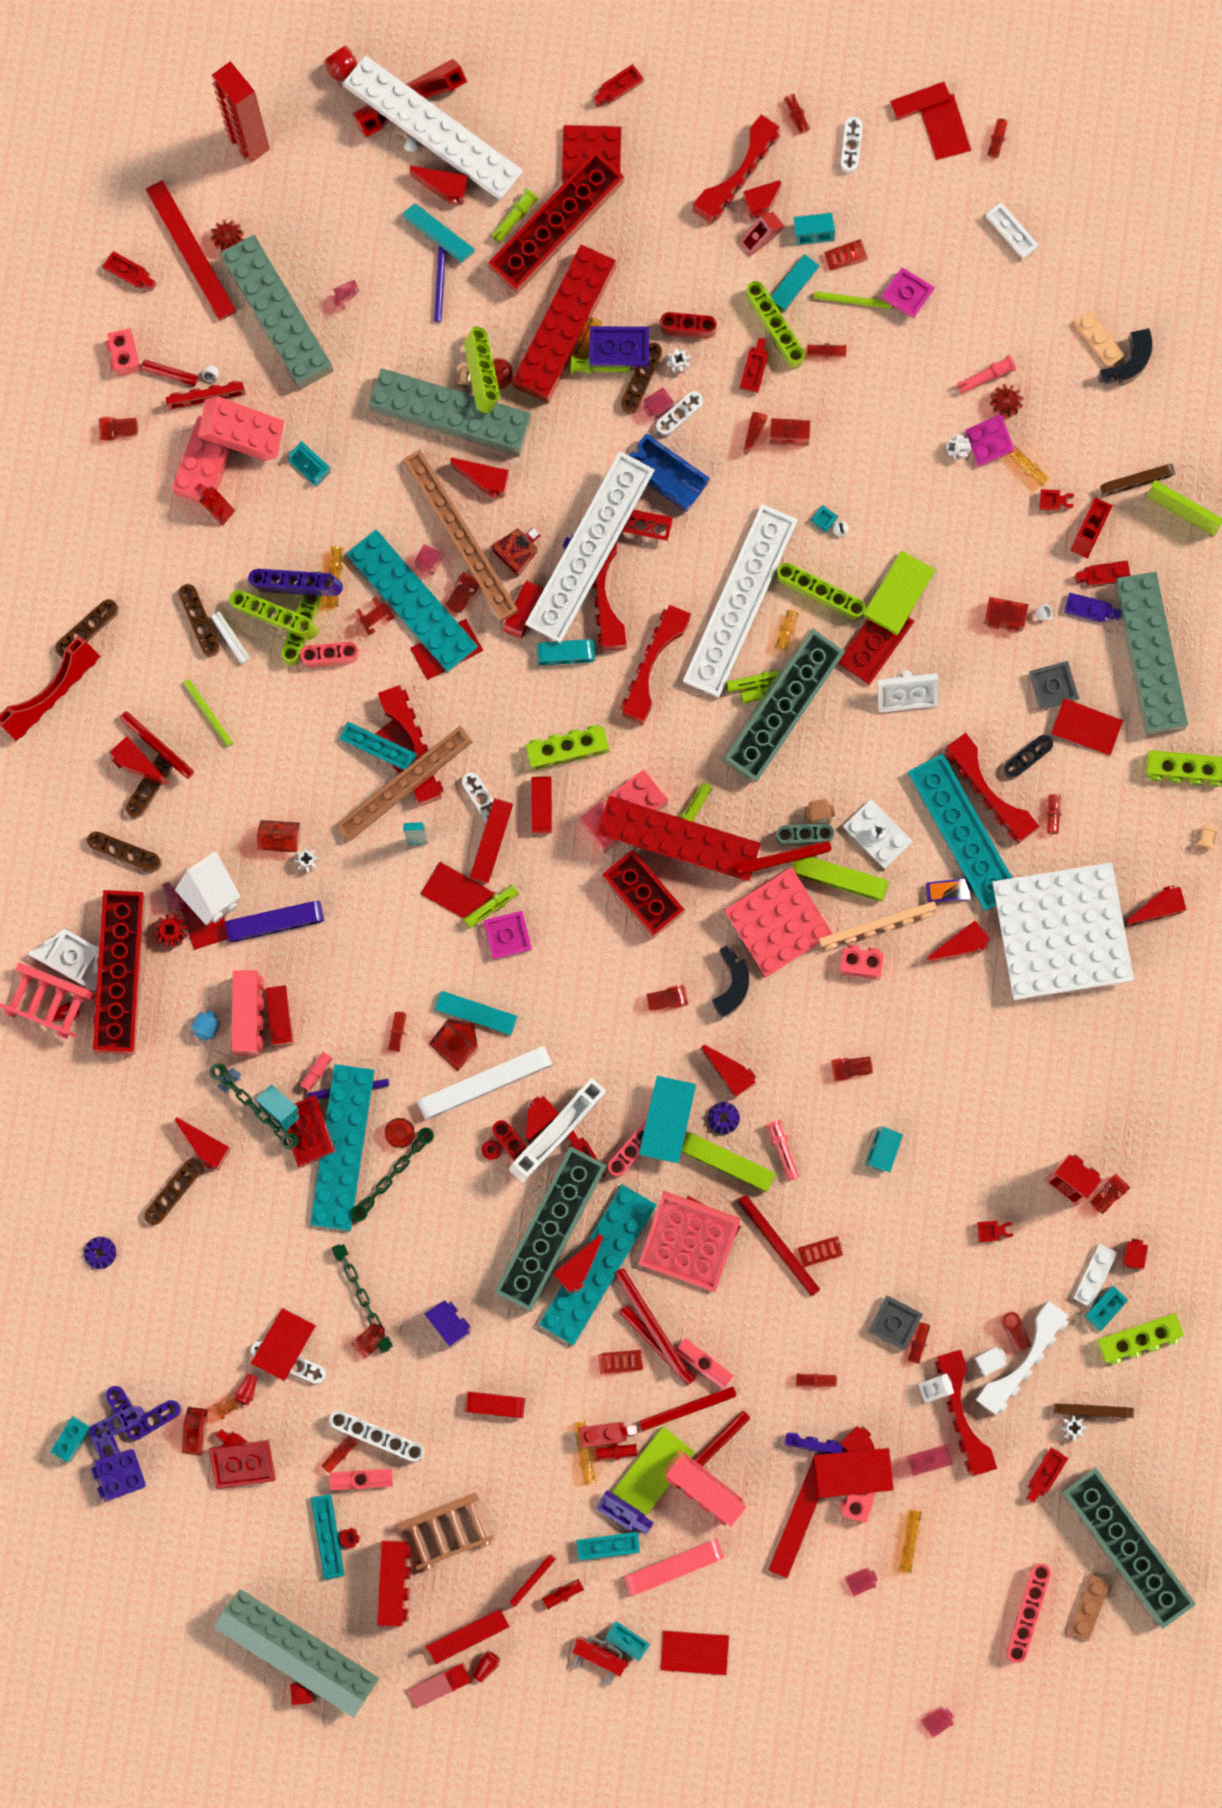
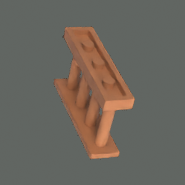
M476 1492L399 1523L401 1531L406 1530L407 1533H410L421 1564L415 1566L416 1570L421 1569L424 1572L434 1568L433 1563L478 1545L480 1549L491 1545L490 1540H493L494 1537L493 1535L486 1537L475 1508L477 1506L475 1502L479 1500ZM463 1506L469 1513L479 1541L469 1545L466 1543L456 1517V1509ZM445 1514L446 1518L448 1517L459 1545V1549L449 1553L437 1525V1517ZM423 1522L429 1525L440 1553L439 1557L428 1560L417 1531L419 1529L418 1524Z

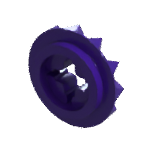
M718 1102L709 1110L708 1124L716 1133L729 1134L738 1127L740 1115L734 1105L728 1102ZM729 1111L730 1113L727 1118L731 1124L723 1121L718 1125L720 1116L717 1112L724 1115Z
M97 1236L90 1239L86 1244L83 1255L86 1263L91 1267L105 1269L114 1262L117 1252L114 1243L110 1239ZM103 1245V1252L108 1256H100L97 1259V1254L92 1249L99 1250Z

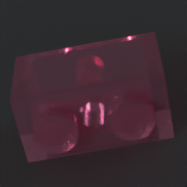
M947 1444L906 1456L911 1476L953 1465Z

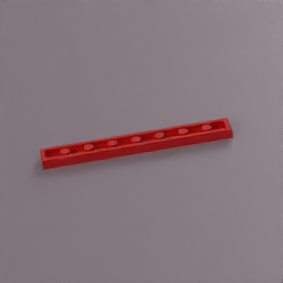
M163 180L146 188L147 194L218 320L221 321L236 313V309Z

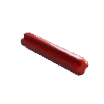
M143 360L141 365L143 371L192 386H196L198 382L196 374L149 360Z

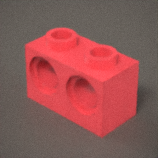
M131 329L107 333L109 340H106L105 343L107 351L112 353V358L109 359L111 369L115 370L118 376L141 371ZM119 340L125 341L124 345L120 347L115 346ZM122 359H129L127 364H119Z
M848 945L842 951L839 974L880 979L884 953L879 952L880 950L876 948L860 950L859 946ZM849 955H853L857 958V963L851 965L847 962L846 958ZM874 958L877 961V966L874 968L869 967L866 960Z
M876 1492L863 1495H847V1499H842L839 1509L843 1511L842 1516L867 1523ZM854 1502L858 1503L861 1507L857 1515H853L849 1510L850 1505Z

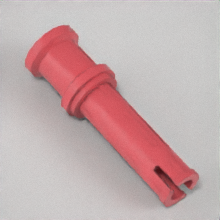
M1007 355L1005 359L997 363H991L989 368L958 382V389H961V394H964L993 378L1000 379L1002 375L1010 371H1016V366L1011 356Z
M779 1119L764 1126L769 1131L772 1139L770 1142L776 1147L788 1179L787 1181L789 1182L800 1176L786 1142L788 1141V1136L784 1134L781 1126L782 1120Z

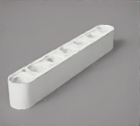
M545 1046L428 1095L418 1100L417 1104L424 1120H428L545 1070L553 1064Z

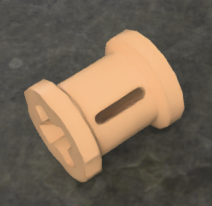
M461 365V377L458 387L473 389L468 365Z
M1202 825L1200 841L1196 845L1203 849L1214 850L1215 846L1213 843L1219 830L1211 826Z

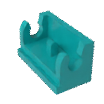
M832 212L793 217L796 246L835 241Z
M302 440L288 455L290 457L288 462L316 487L331 473L330 466Z
M272 1084L255 1099L259 1107H262L271 1116V1119L286 1131L300 1117L297 1114L298 1107Z
M878 1127L865 1166L890 1173L903 1134L886 1127Z
M1112 1285L1084 1315V1318L1101 1332L1128 1302V1299Z

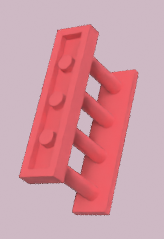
M18 962L15 970L22 973L20 976L22 979L10 1006L0 1003V1008L5 1010L4 1014L13 1018L18 1015L57 1031L56 1035L67 1039L68 1036L76 1038L77 1035L69 1031L81 1002H84L85 999L92 1002L95 994L85 988ZM34 978L39 980V986L27 1013L17 1010L29 981H32ZM51 985L56 987L55 991L57 992L45 1019L42 1020L34 1017L46 988H49ZM69 992L74 994V1000L62 1027L52 1024V1021L63 996Z

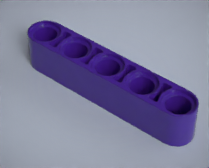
M254 569L248 576L249 583L261 592L335 597L340 595L343 590L342 582L331 573Z
M312 901L228 920L224 924L228 942L232 943L324 922L325 919L321 901Z

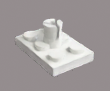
M904 670L902 674L900 672L897 674V678L878 680L879 713L937 707L938 674L913 676L912 672Z
M872 799L842 827L884 870L913 843V840Z

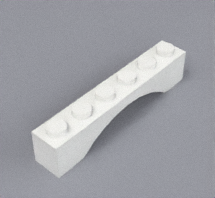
M591 1078L540 1136L512 1163L509 1171L522 1183H525L603 1098L606 1090Z
M1047 1301L1035 1317L1034 1339L1024 1361L1008 1376L998 1381L987 1383L975 1401L993 1415H996L998 1412L1002 1414L1008 1406L1006 1403L1007 1399L1017 1394L1020 1389L1018 1384L1022 1379L1026 1381L1032 1373L1030 1368L1034 1363L1038 1364L1044 1357L1042 1351L1046 1346L1048 1348L1052 1346L1056 1340L1054 1335L1058 1330L1062 1332L1068 1324L1066 1319L1069 1315L1050 1301Z

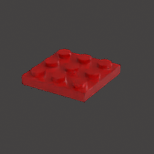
M563 125L562 183H565L595 150L620 172L622 126Z

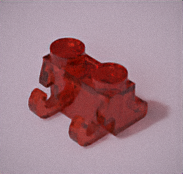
M376 597L372 598L376 608L364 616L359 608L355 610L360 617L357 620L368 636L376 632L374 628L369 629V627L388 615L386 618L388 622L395 618L389 606L384 601L379 604Z

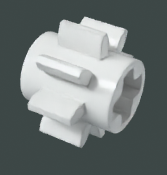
M676 348L673 355L668 354V358L671 361L667 362V366H672V373L680 371L683 374L685 368L690 369V365L686 362L691 361V356L686 357L685 349L681 352Z
M955 435V438H949L950 440L946 446L948 455L954 456L955 460H962V457H968L967 454L971 450L969 439H965L963 435Z
M305 847L304 852L297 851L299 859H295L294 862L300 863L298 867L300 871L305 868L307 873H309L311 868L317 869L315 862L320 861V858L314 857L315 850L309 852L307 847ZM306 856H309V858L312 859L309 860V864H305V862L302 861L305 860Z
M1072 1415L1071 1421L1063 1420L1066 1425L1060 1428V1430L1066 1431L1067 1434L1064 1438L1072 1436L1073 1441H1076L1077 1435L1084 1437V1434L1081 1432L1083 1429H1087V1427L1081 1424L1083 1418L1077 1421L1075 1416ZM1073 1422L1075 1426L1079 1427L1075 1434H1073L1072 1430H1069V1426H1072Z

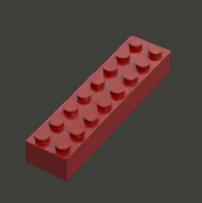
M229 61L211 75L213 79L212 86L215 89L214 93L217 96L218 107L222 112L220 114L224 119L223 123L226 126L225 130L228 133V139L233 145L235 143L240 148L238 151L244 159L248 158L253 163L268 152L270 146L255 90L235 65Z
M595 150L488 262L489 269L518 294L624 183V176Z
M580 244L513 379L514 388L549 404L571 360V356H573L616 269L615 259Z
M605 795L594 831L596 835L744 881H750L752 872L740 875L736 865L756 859L761 843L610 795Z
M103 890L93 1039L94 1053L135 1055L145 907L144 892Z

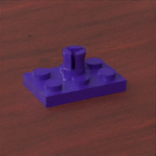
M590 326V367H649V327Z

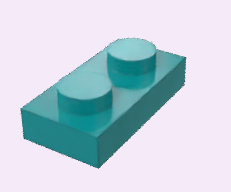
M615 1621L605 1637L606 1640L637 1661L641 1660L650 1643L617 1621Z

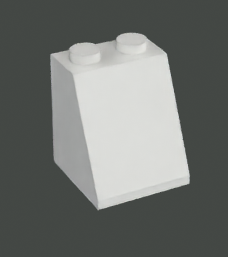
M216 852L188 869L175 889L206 926L213 921L214 923L218 922L224 916V913L234 911L238 906L236 903L241 897Z

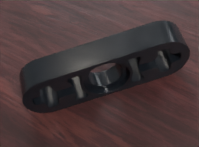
M1041 735L1005 764L1004 774L1010 779L1019 777L1051 751L1053 747L1052 738L1048 735ZM1040 740H1041L1042 742L1047 741V742H1048V745H1047V748H1048V749H1046L1045 747H1043V748H1041V749L1038 751V753H1037V751H1036L1035 749L1040 746V744H1041ZM1025 752H1031L1034 755L1032 762H1026L1023 759ZM1020 761L1021 765L1017 768V773H1010L1009 765L1015 766Z

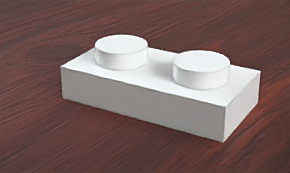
M948 1374L918 1384L925 1403L954 1393Z

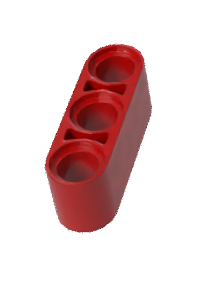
M666 312L660 318V330L666 335L711 338L716 333V320L709 315ZM670 320L674 324L668 327L664 325V322ZM690 322L693 324V327L685 328L683 324ZM710 324L713 328L705 330L703 325Z
M528 580L525 581L514 603L519 612L506 620L503 627L504 632L522 639L528 627L525 623L544 591V587Z
M552 776L531 777L532 834L552 833Z
M504 1120L495 1122L492 1128L495 1138L513 1161H515L527 1146L509 1123ZM498 1126H506L508 1129L505 1135H498L496 1133ZM510 1142H519L520 1148L517 1151H511L508 1147Z
M467 1391L464 1412L523 1419L526 1398Z

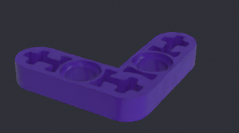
M112 1386L107 1390L106 1398L115 1414L124 1407L129 1408L133 1406L123 1388ZM113 1390H115L116 1392H121V1394L119 1395V1399L121 1400V1402H123L124 1400H126L127 1402L125 1404L120 1405L117 1409L115 1405L119 1404L116 1399H111V1396L113 1395ZM175 1400L164 1402L146 1413L144 1420L135 1425L136 1427H141L139 1436L131 1434L133 1427L125 1430L127 1436L133 1440L144 1438L177 1418L181 1413V1405ZM169 1404L172 1406L176 1405L175 1414H166L167 1420L164 1421L163 1415L158 1410L162 1408V1412H165L169 1409ZM133 1412L127 1421L137 1417L138 1413ZM152 1414L159 1416L160 1421L156 1426H151L148 1422V1418Z
M137 1405L129 1407L91 1426L90 1437L100 1459L108 1457L104 1453L106 1445L112 1447V1455L120 1453L114 1435L141 1423L145 1418V1412L142 1407ZM133 1412L138 1413L136 1418L127 1421L126 1417L132 1415ZM115 1418L120 1419L122 1422L120 1429H116L113 1426ZM105 1427L109 1429L108 1431L103 1432L101 1435H97L96 1433L99 1429Z

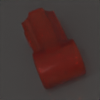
M101 417L98 419L100 440L111 441L117 439V437L138 436L137 418L116 419L114 417Z
M464 571L459 576L455 584L456 588L446 603L448 608L459 614L462 613L470 597L474 596L479 588L476 579Z
M675 985L668 987L667 990L646 994L649 1011L668 1007L679 1008L688 1005L685 985Z
M870 1056L831 1060L834 1081L873 1074Z
M1116 1173L1105 1183L1104 1188L1090 1201V1204L1099 1213L1103 1214L1131 1187Z
M1015 1312L1004 1313L1001 1316L1000 1322L1006 1331L1014 1352L1017 1353L1032 1346L1021 1323L1020 1316ZM1009 1315L1014 1316L1016 1319V1323L1012 1327L1006 1324V1318Z
M373 1323L351 1345L366 1359L378 1348L377 1344L386 1336L385 1328L381 1324Z

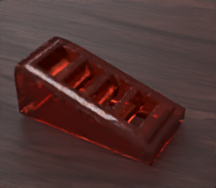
M861 239L824 252L830 271L868 260L865 246ZM855 248L859 249L860 255H856ZM848 250H851L853 258L849 259ZM840 252H843L845 261L841 260ZM833 254H835L836 259H837V262H838V263H836V264H834V262H833V258H832V255H833Z
M752 412L743 451L744 454L748 455L767 422V414Z
M838 1236L798 1247L803 1267L843 1256ZM833 1242L835 1254H832L829 1243ZM821 1245H825L828 1256L824 1257ZM814 1247H817L819 1259L815 1257ZM807 1249H809L812 1261L809 1262L805 1252Z
M641 1350L608 1352L598 1355L600 1375L643 1370ZM631 1355L635 1357V1367H632ZM623 1356H626L627 1367H624ZM614 1357H617V1358H618V1367H619V1368H616V1367H615V1358H614ZM607 1358H609L610 1369L607 1367Z

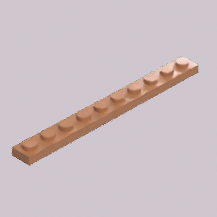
M421 450L404 458L406 466L501 622L518 613L517 607Z

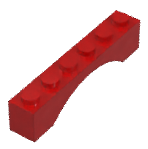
M451 59L406 85L426 99L434 95L453 91L467 83V79L461 66L454 59ZM370 105L352 113L359 130L366 138L383 129L390 121Z
M760 114L749 129V149L740 168L723 183L704 189L693 204V212L711 224L715 219L719 220L724 212L722 209L726 204L730 205L735 198L734 193L737 189L741 190L747 181L745 180L746 177L755 172L758 167V161L760 159L763 160L767 156L770 145H775L780 138V126Z
M617 542L593 583V588H597V595H594V605L599 607V614L596 615V626L601 627V634H597L598 646H602L603 651L627 649L625 625L612 611L605 591L607 571L617 554Z
M670 604L667 610L663 609L659 618L662 622L659 627H655L652 638H654L652 645L648 644L645 649L644 663L640 662L636 670L638 677L636 681L632 680L628 691L631 693L628 699L624 698L621 704L622 716L640 724H645L652 708L649 694V676L653 664L665 647L684 635L691 619V613Z
M78 635L64 649L60 668L49 685L28 701L7 706L0 713V727L15 741L22 738L27 733V730L33 724H36L41 719V716L51 709L55 702L65 695L69 688L79 681L83 674L90 667H93L101 656Z
M398 685L379 692L378 696L385 715L397 722L409 735L417 754L416 760L429 750L427 745H422L420 740L423 734L420 726L416 727L413 720L416 719L413 707L408 708L406 701L410 699L406 689L402 690L401 686ZM434 774L414 790L420 807L442 799L441 793L444 792L441 782H436Z
M966 732L946 747L945 751L947 753L945 755L947 759L958 766V772L961 777L969 780L972 791L976 795L980 794L984 799L982 801L984 806L995 813V820L1000 826L1004 825L1008 830L1007 835L1013 842L1017 841L1020 844L1039 829L1040 826L1028 811L1007 804L989 788L979 767L978 747Z
M962 1350L937 1356V1361H934L937 1373H941V1375L948 1374L949 1380L952 1383L954 1393L948 1395L949 1401H946L949 1413L953 1412L955 1418L952 1424L955 1433L959 1432L961 1438L958 1444L961 1453L965 1452L967 1458L964 1461L967 1473L971 1472V1475L975 1476L996 1470L997 1465L992 1449L973 1433L963 1413L961 1389L967 1367Z

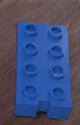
M646 433L637 444V453L631 452L629 456L654 469L655 471L647 485L687 513L709 484L710 478Z

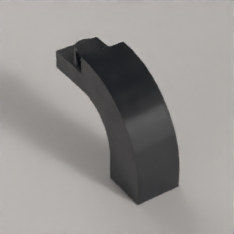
M1150 328L1130 332L1128 337L1131 349L1130 360L1120 366L1099 370L1097 375L1099 383L1111 384L1118 379L1119 385L1124 386L1142 374L1152 353L1153 342Z
M727 945L719 949V953L731 972L732 983L725 993L712 1000V1004L722 1020L733 1014L741 1006L749 987V971L745 960L742 959L736 962V959H738L736 953L732 948L728 949Z

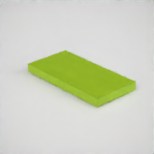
M1154 481L1146 496L1213 536L1216 535L1222 525L1221 517L1158 481Z
M901 550L863 617L898 636L936 569Z
M662 1427L614 1489L613 1493L641 1511L646 1517L670 1486V1483L666 1480L665 1467L680 1449L690 1457L693 1456L695 1451L666 1428Z

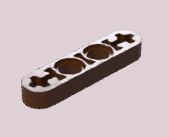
M649 343V350L652 351L655 348L657 349L656 353H658V355H653L652 362L649 361L651 372L649 374H642L640 371L641 367H636L621 402L622 410L626 414L637 412L662 357V348L658 343ZM634 383H641L643 385L642 391H634L632 388ZM633 395L635 396L633 400L634 406H631L629 409L625 402L629 403Z
M1167 464L1106 482L1100 485L1103 496H1109L1154 483V481L1170 478L1176 473L1173 464Z
M184 584L179 589V596L200 647L206 656H215L218 654L220 646L197 590L191 584ZM189 589L190 592L193 591V593H191V597L193 601H198L190 603L188 597L183 596L184 594H186L185 590ZM199 607L201 609L200 615L192 616L190 614L191 608ZM201 624H206L209 629L207 633L200 634L197 630ZM208 637L212 645L216 644L211 652L209 649L205 650L208 647L205 639Z
M111 599L102 601L61 638L55 647L58 655L63 658L64 651L61 653V646H68L71 643L68 639L71 638L73 641L77 631H84V640L88 642L114 619L119 611L116 602ZM108 605L111 607L113 605V612H106L104 614V617L106 619L103 620L101 615L98 614V612L100 611L103 614L106 611L105 606ZM91 618H99L100 624L97 627H91L89 625Z
M158 754L153 765L167 778L173 766L166 762L164 765L167 768L166 771L162 767L157 766L158 763L163 765L165 761ZM143 778L126 804L128 815L132 818L141 817L163 784ZM144 787L151 788V795L142 797L140 794L141 789ZM138 796L142 801H145V804L140 802V804L138 805L140 811H135L134 813H132V809L130 807L132 805H137L139 801L136 799V797Z
M98 831L91 832L87 837V844L97 852L149 872H156L161 867V859L155 853ZM99 836V839L106 843L105 850H103L104 846L97 843L96 846H93L92 838L96 839ZM111 844H120V851L115 854L111 853L109 850ZM131 850L139 852V857L134 861L128 859V853ZM143 853L146 854L144 857L148 860L155 858L157 864L149 867V864L142 860Z
M187 1160L145 1212V1220L149 1224L156 1226L162 1223L201 1175L203 1167L198 1160ZM197 1163L196 1168L198 1171L190 1173L189 1177L192 1178L190 1181L187 1177L181 1175L183 1171L185 1174L190 1171L188 1167L190 1164L194 1165ZM180 1178L184 1179L186 1182L185 1188L177 1190L175 1188V1181ZM166 1194L171 1195L173 1198V1202L169 1206L162 1204V1197ZM157 1203L160 1207L166 1209L165 1213L160 1210L157 1215L159 1217L158 1220L150 1221V1212L155 1213L159 1209L155 1207Z
M1054 1403V1414L1134 1418V1408Z

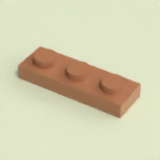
M1090 1574L1070 1627V1634L1089 1641L1111 1582Z

